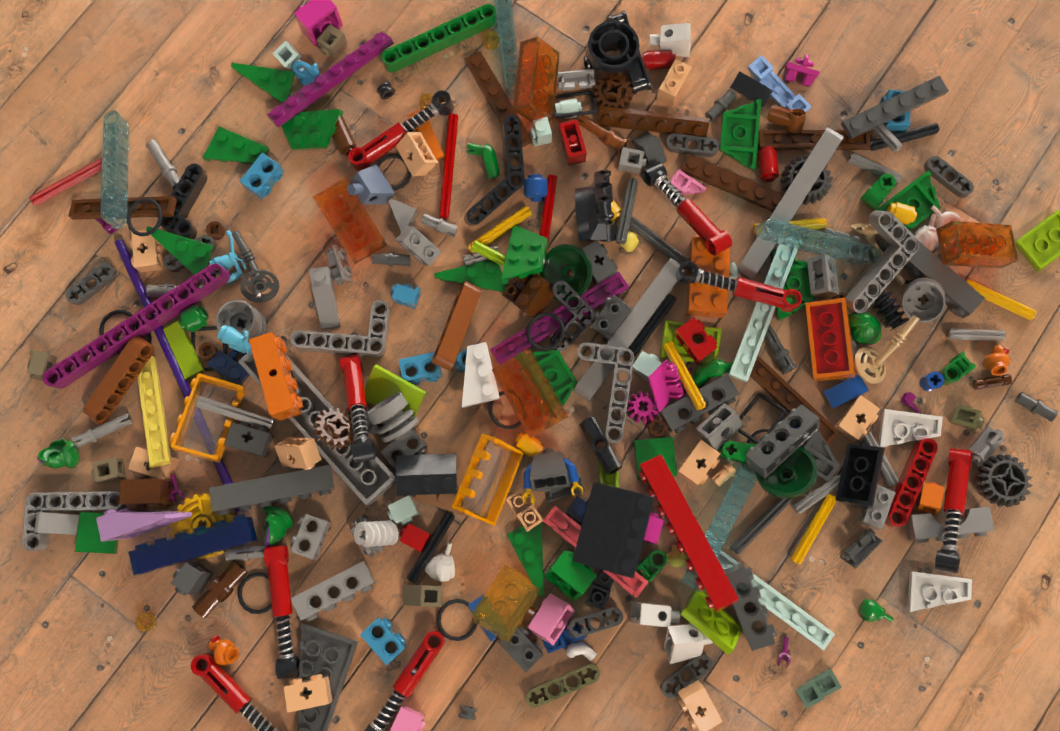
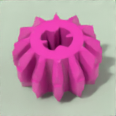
M639 391L638 397L632 394V400H628V405L632 407H628L627 412H633L629 416L630 419L634 416L637 417L635 423H638L640 418H642V423L646 424L647 418L653 421L654 417L652 415L658 414V411L653 409L657 408L656 404L652 403L654 396L651 399L648 398L649 392H646L643 397L642 391ZM640 403H641V406H642L643 404L646 405V408H645V411H646V412H644V410L640 411V410L638 409L639 406H640V405H639Z

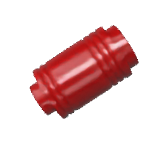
M672 50L646 51L642 55L646 69H670L676 59V54H672Z
M771 146L761 148L758 153L760 179L765 182H773L779 177L777 152Z

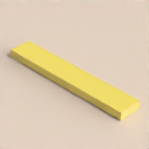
M151 356L137 379L149 466L153 469L171 464L172 462L157 359L155 356Z

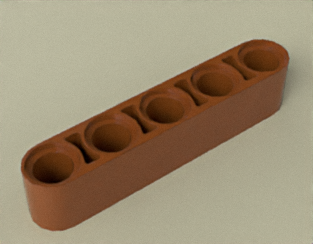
M467 281L461 284L431 363L451 370L481 295V288Z
M141 336L132 337L83 408L84 414L96 424L105 423L153 355L154 346Z

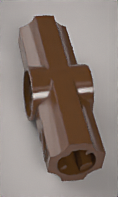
M233 561L220 576H217L209 583L206 588L207 591L192 606L194 611L201 617L206 618L219 603L225 601L232 594L233 588L247 574V570L237 561Z

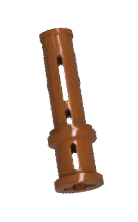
M585 115L578 116V124L604 140L603 143L606 146L610 145L615 148L619 154L622 152V147L626 148L629 142L627 138L623 139L614 130H607Z

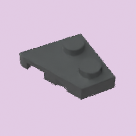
M817 430L807 440L803 448L814 457L817 465V475L828 482L840 466L822 434Z

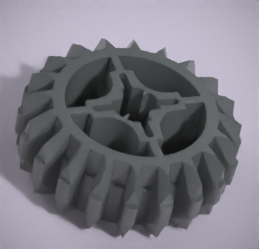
M805 155L803 158L798 156L796 160L792 159L789 164H786L785 170L781 173V176H783L781 178L783 190H788L798 174L795 171L802 168L808 155ZM827 164L811 188H817L818 190L807 194L803 200L805 205H808L809 201L815 204L817 200L821 201L823 196L828 194V190L831 188L830 182L832 177H829L831 171L825 170Z
M998 454L996 457L990 456L988 460L983 461V466L978 468L981 473L976 475L977 478H980V481L976 482V484L981 485L982 488L978 492H985L983 498H990L991 504L997 503L998 507H1003L1004 505L1012 507V505H1019L1020 501L1026 500L1025 495L1030 494L1027 488L1033 486L1028 483V480L1033 477L1027 476L1026 473L1030 469H1023L1025 463H1018L1017 457L1011 458L1009 454L1004 456ZM1001 465L997 475H992L994 469ZM1016 486L1013 493L1007 496L1008 492H1010L1011 487Z

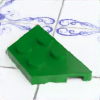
M761 99L724 112L721 121L719 151L751 171L756 169Z
M334 109L299 112L281 125L290 148L294 151L327 149L331 136L337 128L335 124L339 116L342 117L343 111Z
M929 170L876 210L887 211L891 202H899L915 207V212H917L915 221L913 223L910 222L909 225L903 224L911 231L934 213L931 210L932 206L935 205L937 209H940L939 201L936 198L935 186H932L930 179L931 172Z
M513 226L501 276L502 284L508 283V279L517 276L519 279H522L530 274L543 272L548 247L547 238L519 226Z
M772 249L770 252L771 262L776 252L775 249ZM794 258L783 287L786 290L795 289L799 291L802 296V302L791 312H784L776 307L777 321H781L806 307L805 303L815 301V297L811 295L808 263L805 261H799ZM786 297L787 302L793 305V300L790 297Z
M558 350L516 354L517 359L554 418L557 417L578 383Z

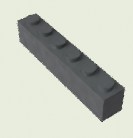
M883 237L877 243L883 252L890 246ZM919 241V249L906 263L904 268L915 279L927 277L936 280L944 289L945 304L952 309V312L962 319L969 316L985 298Z
M331 465L209 488L212 511L218 513V516L231 514L230 510L239 509V512L251 510V506L259 505V508L271 506V502L279 501L280 504L292 501L291 498L299 497L300 500L311 498V494L319 493V496L329 495L331 490H335Z

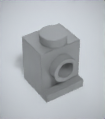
M622 147L618 171L640 174L641 169H645L647 160L643 158L644 151Z

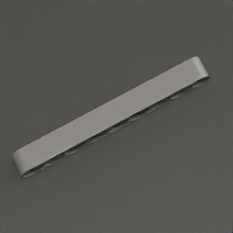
M829 127L826 128L737 270L754 279L844 136Z
M672 258L669 259L607 345L630 347L678 282L676 271L681 265ZM604 348L600 353L602 359H608L611 356V351L607 348ZM626 351L620 353V359L623 357ZM593 362L573 391L589 402L612 372L615 364Z

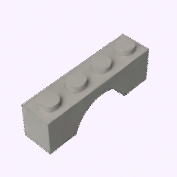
M990 506L965 509V514L960 516L961 522H959V526L961 528L958 529L960 535H957V539L967 538L968 533H974L975 536H985L987 531H994ZM931 513L909 516L906 522L909 540H916V543L929 542L928 538L935 537L936 541L944 539L942 535L945 533L944 525L937 522Z

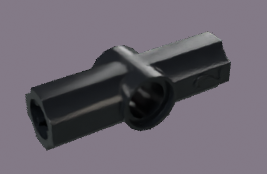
M595 417L583 420L579 425L606 474L616 473L622 466ZM599 442L605 443L603 449H596V445Z

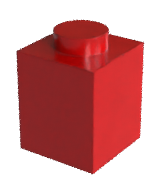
M408 523L407 526L404 525L399 533L401 537L399 541L422 552L431 534Z

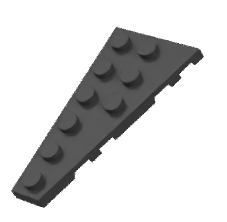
M301 622L299 678H302V682L310 680V676L322 674V677L329 676L332 702L326 705L298 710L297 731H328L359 641ZM306 689L304 690V694L310 695L312 694V690Z

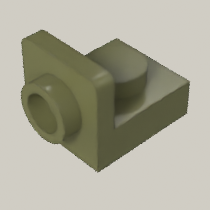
M957 404L951 424L971 429L973 433H976L977 429H981L984 423L981 410Z

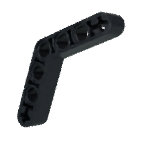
M508 115L501 123L505 179L465 213L464 221L469 226H476L521 188L525 182L520 119L515 115ZM509 121H510L511 125H514V127H513L512 129H511V126H510V125H507V123H508ZM508 140H514L516 148H511L508 145ZM510 158L516 159L518 163L516 167L510 164ZM511 177L518 178L519 184L513 185ZM497 189H503L505 197L498 196ZM484 200L491 202V209L484 208ZM479 210L481 213L476 217V220H471L470 217Z

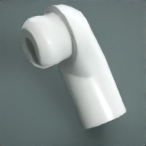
M584 642L571 643L566 649V655L570 658L583 654L589 661H592L597 655Z

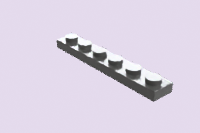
M939 75L844 120L841 125L851 140L947 94L949 90Z

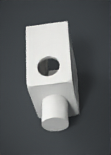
M691 23L662 25L660 35L650 34V46H660V50H672V54H676V56L690 57Z
M631 601L630 622L640 625L669 627L670 623H679L680 612L673 611L671 606Z
M692 624L668 627L664 649L669 663L673 664L700 656L704 645L712 644L713 642Z

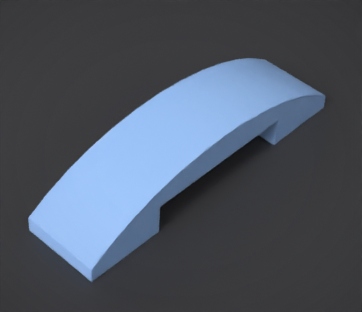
M762 55L748 66L751 75L756 81L773 90L769 98L779 107L789 110L802 109L805 112L811 109L812 106L800 94L796 96L772 71L774 67Z

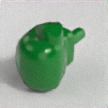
M871 599L863 600L860 605L859 612L861 618L866 622L880 621L882 618L892 622L894 619L885 614V609Z

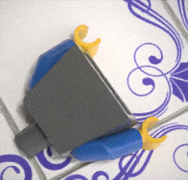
M551 448L545 449L543 454L535 455L533 462L523 472V486L526 489V492L522 495L523 502L527 504L526 499L531 496V503H535L536 498L531 493V489L535 492L570 487V483L573 485L571 489L573 498H575L574 491L577 489L581 491L583 496V488L578 485L579 477L576 466L569 459L563 458L561 452H554Z

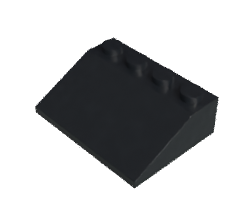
M594 482L572 561L634 579L655 497Z

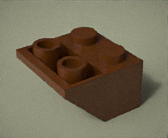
M530 274L522 279H519L518 276L514 277L502 294L531 317L543 313L554 297L550 291L552 283L539 274Z
M120 480L119 504L127 505V509L147 510V508H154L156 510H163L167 506H174V501L170 498L171 490L168 480Z

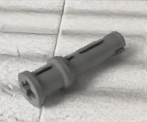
M769 324L765 340L774 353V361L778 362L782 369L781 373L784 375L798 366L793 363L789 356V350L784 349L772 326Z

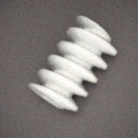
M390 520L360 522L354 529L356 544L364 547L394 545L399 536L396 524Z

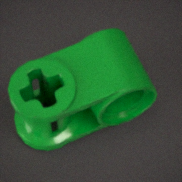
M883 174L860 199L875 211L895 187L896 180L894 176Z
M964 351L960 352L938 371L944 377L943 385H949L958 381L972 371L976 364H972L968 360ZM947 372L951 374V378L947 376Z
M728 441L719 447L718 452L721 453L720 456L725 460L747 465V451L756 445ZM729 447L730 450H733V452L729 454V451H726V448Z
M652 550L637 564L636 572L650 583L667 563L666 554L661 550ZM659 553L663 559L660 564L656 565L653 563L652 557L654 554Z

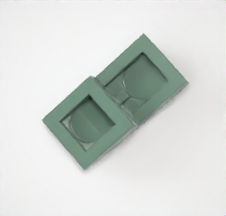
M829 668L795 690L807 709L824 700L825 696L841 689L842 686L832 669Z

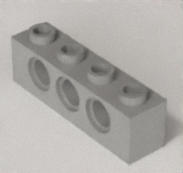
M362 561L291 598V601L300 620L307 619L309 622L319 617L318 613L324 609L326 612H329L337 607L336 603L342 600L346 603L354 599L355 593L361 591L363 594L373 589L372 584L376 583V580L367 561ZM351 577L356 578L358 582L354 589L348 584ZM334 586L339 589V596L337 598L332 597L330 593ZM315 596L321 599L319 607L313 605L312 601Z

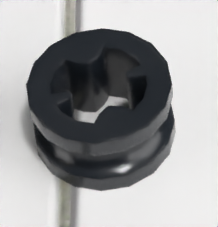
M390 82L381 84L376 90L382 100L392 97L395 93V89Z

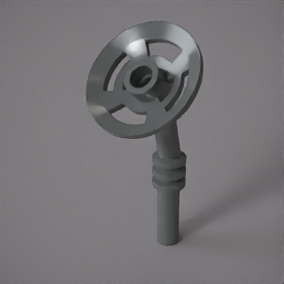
M239 231L233 232L232 236L241 250L240 254L251 270L242 278L240 283L243 296L250 301L258 303L271 300L279 291L278 278L270 271L258 269L254 261L255 257L253 253H250L251 249L247 248ZM266 274L273 279L274 283H271L270 278ZM245 286H248L249 290H250L251 292H253L254 294H253V295L250 294V293L246 290ZM268 288L272 289L270 293L261 296L260 292H264Z

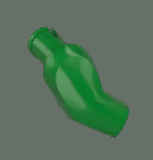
M469 142L467 145L469 150H466V153L482 157L488 179L500 176L498 160L493 146L488 143L483 146Z
M721 359L708 361L697 368L692 375V379L695 384L702 388L710 378L729 374L733 362L725 363Z

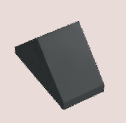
M646 131L631 141L637 150L644 151L643 158L647 159L646 164L648 167L656 162H661L662 164L667 162L660 139Z

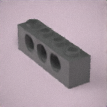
M726 374L699 389L706 403V407L703 410L695 409L689 395L662 409L658 414L666 424L669 433L675 431L677 434L686 429L685 425L692 422V424H695L702 420V415L708 412L711 415L718 409V406L724 403L729 405L735 402V397L739 395V392L729 375ZM712 392L720 394L719 401L712 398ZM678 411H686L687 419H681Z
M802 404L797 409L794 408L785 420L776 424L773 431L765 434L755 447L753 446L747 451V465L765 479L820 428V418Z
M741 563L724 569L739 598L738 602L733 605L751 650L754 651L775 644L774 636H777L773 624L769 625L767 621L769 613L765 605L761 606L759 598H762L758 586L754 587L751 581L754 579L751 568H746L745 563ZM745 583L748 588L741 591L737 589V585ZM747 602H752L755 604V607L747 609L744 605ZM760 621L763 625L760 628H755L752 626V623Z

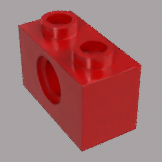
M578 120L559 123V136L568 166L586 162L587 151Z
M693 317L679 327L673 335L693 361L698 364L718 347L715 338L712 335H708L704 330L705 326L703 323ZM692 336L700 337L701 343H695Z

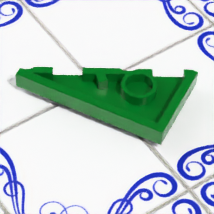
M231 63V68L239 75L244 76L262 91H266L268 95L276 98L281 103L291 96L295 78L294 72Z
M147 226L146 231L152 230L153 227ZM159 229L151 234L153 238L194 275L209 266L214 246Z
M491 260L434 273L435 279H440L444 282L450 281L461 285L464 281H467L482 290H493L502 294L506 290L505 284H502L501 281L502 272L500 265Z
M541 522L528 532L521 526L507 534L539 597L544 595Z

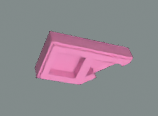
M679 169L670 180L671 184L675 185V189H679L680 194L690 195L703 193L706 190L705 186Z

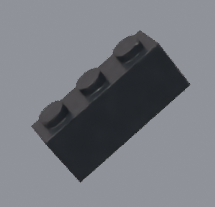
M847 444L835 501L851 507L864 509L873 507L885 451L884 447Z
M456 453L400 455L396 457V496L457 494Z

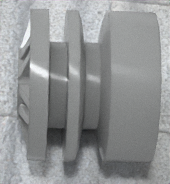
M927 277L918 278L910 282L905 288L902 298L905 314L909 318L915 315L920 319L918 321L920 323L931 322L937 319L943 313L946 305L945 291L941 284ZM923 294H925L928 298L925 300V302H921V297Z
M243 300L226 302L217 313L216 325L218 331L224 325L232 326L242 335L244 331H248V342L249 339L264 335L266 332L265 317L259 310Z
M402 392L386 398L366 413L372 425L383 424L377 430V433H385L381 437L385 443L403 436L419 421L417 416L410 417L414 413L412 409L402 411L408 404Z

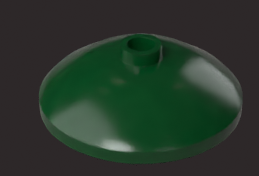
M563 244L552 248L546 254L543 272L539 274L550 283L558 279L565 281L581 297L590 286L592 265L589 257L582 249L574 245ZM571 270L573 271L572 277L569 275ZM556 286L557 288H559L558 291L561 292L564 296L568 294L562 289V286ZM571 297V298H569L568 301H573V300H576L577 298H576V297Z
M799 447L765 479L757 472L756 476L760 486L770 495L778 498H795L809 491L814 485L817 478V465L814 457L806 449Z

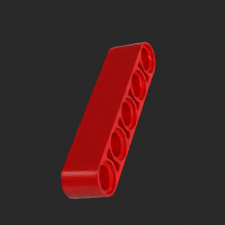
M923 439L914 444L899 482L894 489L896 493L885 520V525L888 527H901L906 524L938 450V445L933 439ZM923 444H926L928 447L927 453L923 450ZM916 461L921 465L920 470L915 467ZM908 478L913 481L912 488L908 486ZM901 496L906 500L905 505L900 503ZM893 513L898 516L897 523H894L892 520Z

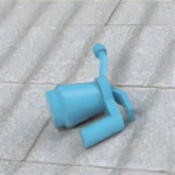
M227 230L226 235L230 239L231 252L227 255L214 257L209 262L210 265L219 264L227 270L235 265L237 271L230 275L228 284L231 285L243 276L237 260L241 261L245 270L247 267L244 261L234 253L232 232Z
M227 325L222 326L219 330L217 338L222 343L229 344V348L241 353L247 352L248 355L252 351L248 342V331H244L242 335L232 326Z

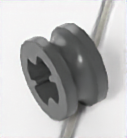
M460 705L459 709H461V712L458 713V717L476 720L474 713L477 712V708Z

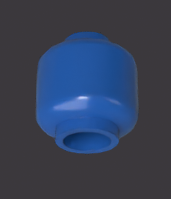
M541 174L528 175L523 184L524 196L531 198V202H540L548 194L547 179L543 178Z

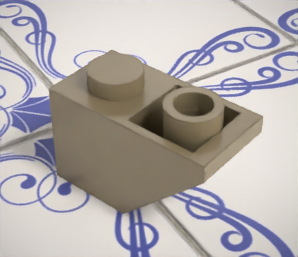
M404 585L403 605L442 607L444 586Z

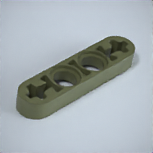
M586 664L529 689L526 693V702L531 707H540L595 683L600 677V671L596 665ZM588 668L596 670L593 679L587 676L583 678L585 683L581 684L578 672L581 671L582 675L588 673ZM569 676L577 677L578 684L575 687L567 685L566 680ZM550 684H557L559 686L558 694H549L548 687ZM544 687L545 694L548 697V699L544 700L543 695L538 698L537 703H535L534 700H529V698L532 697V692H535V694L538 695L542 693L540 688Z

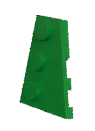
M219 126L202 158L204 161L218 160L226 163L229 161L253 165L261 153L267 155L270 149L267 146Z

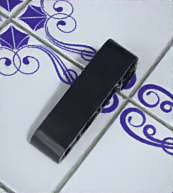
M190 164L185 169L171 196L177 199L176 207L179 204L182 205L179 209L175 207L173 217H162L160 224L167 232L192 240L196 238L197 230L186 218L208 179L206 172L200 165ZM188 188H191L188 193H185ZM173 220L172 223L167 226L168 221ZM189 227V230L183 233L184 229Z

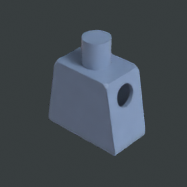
M377 165L357 172L347 188L348 193L356 195L363 205H385L395 194Z

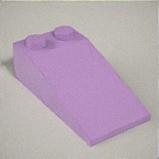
M127 508L117 512V509L105 511L104 515L96 518L100 539L103 542L129 539L192 516V513L150 510L131 511V509Z

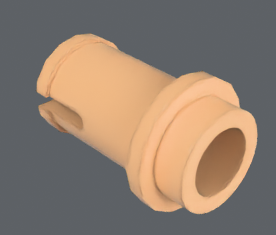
M729 463L727 465L724 464V468L711 478L719 488L731 476H735L736 470Z

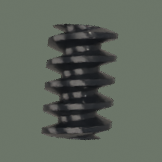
M885 289L874 301L876 303L872 307L873 309L880 308L876 314H884L881 322L888 321L885 328L892 327L890 330L892 331L906 323L909 318H902L905 312L897 311L901 305H894L897 299H890L889 297L893 292H885Z

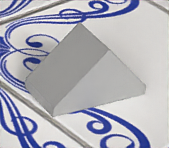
M390 199L389 203L400 231L402 232L406 226L413 227L418 216L417 210L399 201Z

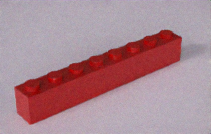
M660 454L640 464L638 474L642 482L648 484L649 489L647 491L649 496L655 497L659 505L656 507L661 518L665 517L668 522L666 528L670 535L674 534L677 540L675 545L680 554L684 553L687 559L685 564L688 570L694 572L696 576L694 581L698 589H703L706 595L704 600L708 608H713L716 613L737 603L739 598L662 455Z

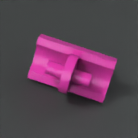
M805 54L803 59L796 58L795 63L798 64L788 62L785 65L784 80L794 82L797 74L803 75L801 85L811 87L814 80L819 76L820 71L811 69L814 62L808 61L809 55Z

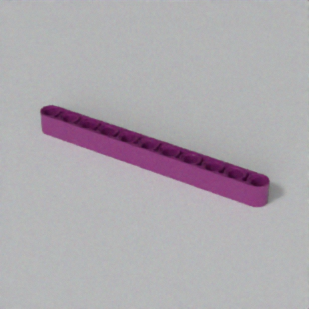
M212 264L48 369L43 375V382L47 386L58 389L67 387L121 352L132 337L137 335L144 337L180 314L185 308L197 303L226 284L230 279L229 271L219 264ZM221 271L220 276L216 278V273ZM205 281L204 286L200 288V284ZM188 292V296L184 299V294ZM172 302L171 308L167 309L168 304ZM156 313L155 318L151 319L152 314ZM139 323V328L135 330L136 325ZM123 333V338L119 340L120 335ZM107 344L106 349L103 351L104 345Z

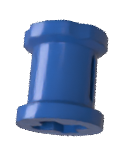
M936 371L924 375L920 379V386L927 392L938 389L944 384V377Z

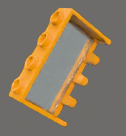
M198 373L197 377L193 378L190 389L192 391L190 396H186L183 407L185 409L183 415H179L176 423L178 426L177 431L172 433L169 443L174 451L220 463L226 448L224 444L231 424L236 419L195 406L196 400L199 396H203L240 408L246 390L244 386Z
M481 434L451 508L495 526L524 452L495 437Z

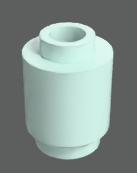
M576 98L561 100L559 103H555L557 115L582 112L581 102H577ZM578 116L566 117V118H561V119L574 118V117H578Z

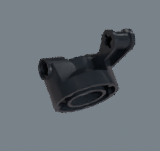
M625 10L613 16L607 15V21L595 27L590 34L586 56L583 57L585 69H594V72L601 70L608 73H619L626 70L628 79L631 81L630 87L633 88L632 94L636 95L637 92L643 90L650 91L651 81L639 51V37L630 26ZM608 51H620V55L618 56H611L606 54V52Z
M599 170L594 173L595 186L575 188L576 219L580 242L593 240L611 242L616 238L615 221L610 220L614 218V213L611 209L613 193L612 184L609 179L611 171Z

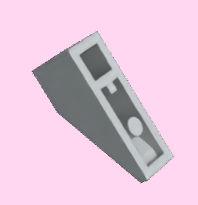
M328 266L310 269L311 285L321 329L339 327L340 319L332 271Z

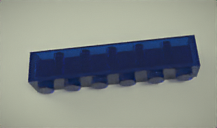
M245 514L233 517V521L228 523L225 520L213 523L214 527L206 529V526L194 528V533L187 534L185 531L174 534L175 538L170 540L164 537L154 540L155 544L149 546L147 543L136 545L135 550L128 552L133 575L145 574L257 541L252 517H245Z

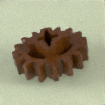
M610 73L609 77L603 75V79H598L597 85L594 87V98H597L596 104L601 103V106L615 108L629 106L633 98V88L630 87L631 81L625 82L626 76L619 78L620 73H617L616 77L612 73Z
M329 408L327 412L322 410L321 414H318L313 425V428H315L314 435H319L317 441L323 440L324 447L329 444L332 450L335 446L341 450L343 446L348 447L354 441L351 417L346 416L347 411L340 413L339 408L336 411Z

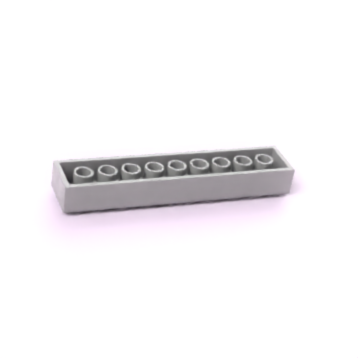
M251 351L249 355L246 354L238 362L262 388ZM290 359L293 370L290 372L292 378H295L297 381L298 389L295 390L297 397L300 396L302 399L303 408H301L302 414L290 417L289 419L306 438H314L318 451L364 504L371 506L396 483V476L377 455L376 459L355 464L351 452V444L354 441L348 447L343 446L341 450L337 446L332 450L329 444L326 447L323 446V440L317 441L319 435H314L315 428H313L318 414H321L322 410L327 412L329 408H332L333 411H336V409Z

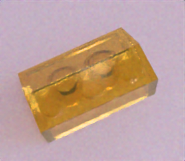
M504 564L472 613L473 621L492 634L509 642L540 590L522 573Z

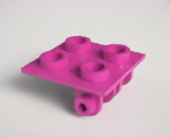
M665 360L648 377L649 386L652 389L654 403L658 412L673 398L680 400L684 395L677 365H674V362L668 363V360Z

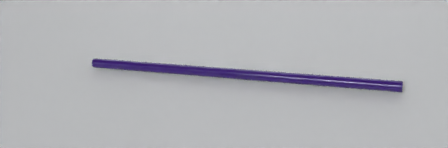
M119 239L115 241L116 248L144 308L152 303L151 299L147 296L146 288L137 269L132 266L131 255L124 240ZM156 313L152 314L151 319L155 318ZM161 325L154 332L185 399L186 396H190L192 390L182 374L163 331L164 328ZM197 407L193 419L209 455H213L216 443L200 408ZM221 459L220 463L212 461L222 484L233 483L223 459Z

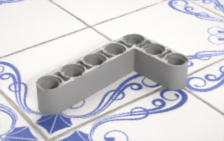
M876 210L869 216V224L890 246L846 296L847 309L857 313L865 312L919 249L918 239L888 211Z
M377 300L372 304L368 336L297 330L291 334L290 341L300 351L342 355L359 354L364 357L379 358L384 356L387 350L391 310L383 300ZM385 307L386 310L383 314H377L378 308ZM382 325L384 327L383 330L376 333L374 331L376 326ZM300 337H305V341L298 345L297 340ZM323 338L324 343L321 346H316V341ZM338 340H342L343 345L335 348V343ZM356 342H362L360 349H353ZM375 344H381L379 351H372V347Z
M584 342L577 350L578 356L581 359L615 364L605 435L609 442L618 443L622 440L634 354L625 347ZM583 346H589L592 349L590 356L585 357L581 354ZM604 348L611 351V356L608 359L600 357V351ZM623 351L630 353V359L627 362H622L619 358L620 353ZM619 371H626L628 377L624 381H619L617 373ZM617 390L625 392V397L622 400L614 398V393ZM615 409L621 410L622 417L619 419L612 418V411ZM611 429L619 430L620 434L617 438H611L608 435Z
M120 492L31 493L25 502L23 547L28 551H43L49 546L50 533H34L37 512L108 511L112 509H117L118 511L126 509L127 505L119 504L116 506L115 499L118 496L120 497ZM80 497L81 502L79 506H77L76 500ZM100 497V504L96 506L95 501ZM40 498L41 504L37 506V500ZM58 498L61 499L59 506L56 504ZM37 538L38 544L35 547L34 540Z

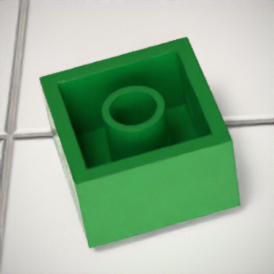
M564 550L543 577L575 602L584 594L596 578V575L590 566L572 561L574 553Z

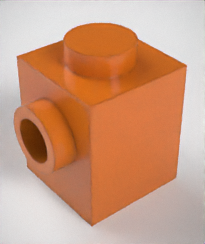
M932 482L923 483L917 511L938 516L942 506L945 487Z

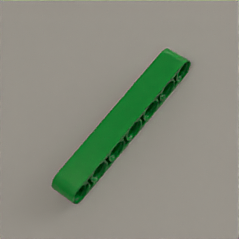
M491 4L482 5L385 50L382 54V60L386 71L391 73L397 72L493 27L496 24L495 7Z

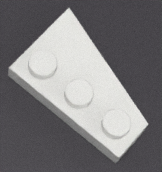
M483 342L467 346L462 408L500 399L487 343Z
M882 409L878 445L879 447H886L915 440L941 436L943 417Z
M909 572L907 612L971 600L972 579Z

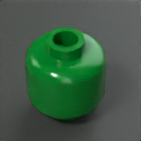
M193 304L180 312V320L178 322L183 330L187 329L190 332H196L207 325L209 315L202 305Z

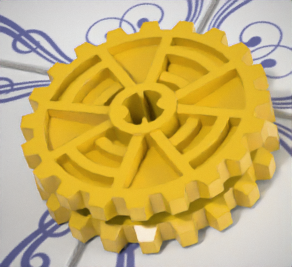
M196 494L191 499L186 498L184 505L179 504L177 506L178 512H191L192 516L170 524V527H173L170 535L175 536L174 545H180V552H186L187 556L196 557L197 559L214 558L218 554L225 553L224 548L232 546L231 540H236L237 535L235 531L239 530V526L236 525L239 517L234 516L235 511L230 510L231 514L218 516V513L212 511L210 494ZM204 523L208 524L205 526L206 530L202 529V527H204Z

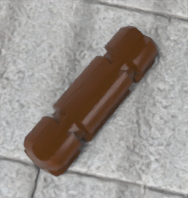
M1010 374L984 379L980 378L973 380L972 384L975 390L1004 386L1012 383V377Z

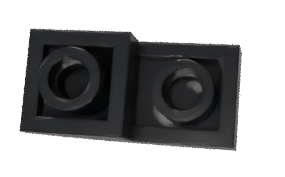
M740 71L730 86V89L752 102L761 99V107H764L773 92L767 86Z
M597 568L595 572L596 578L591 583L585 603L604 610L614 579L603 570Z

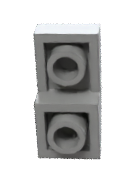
M37 512L34 533L77 535L80 515Z

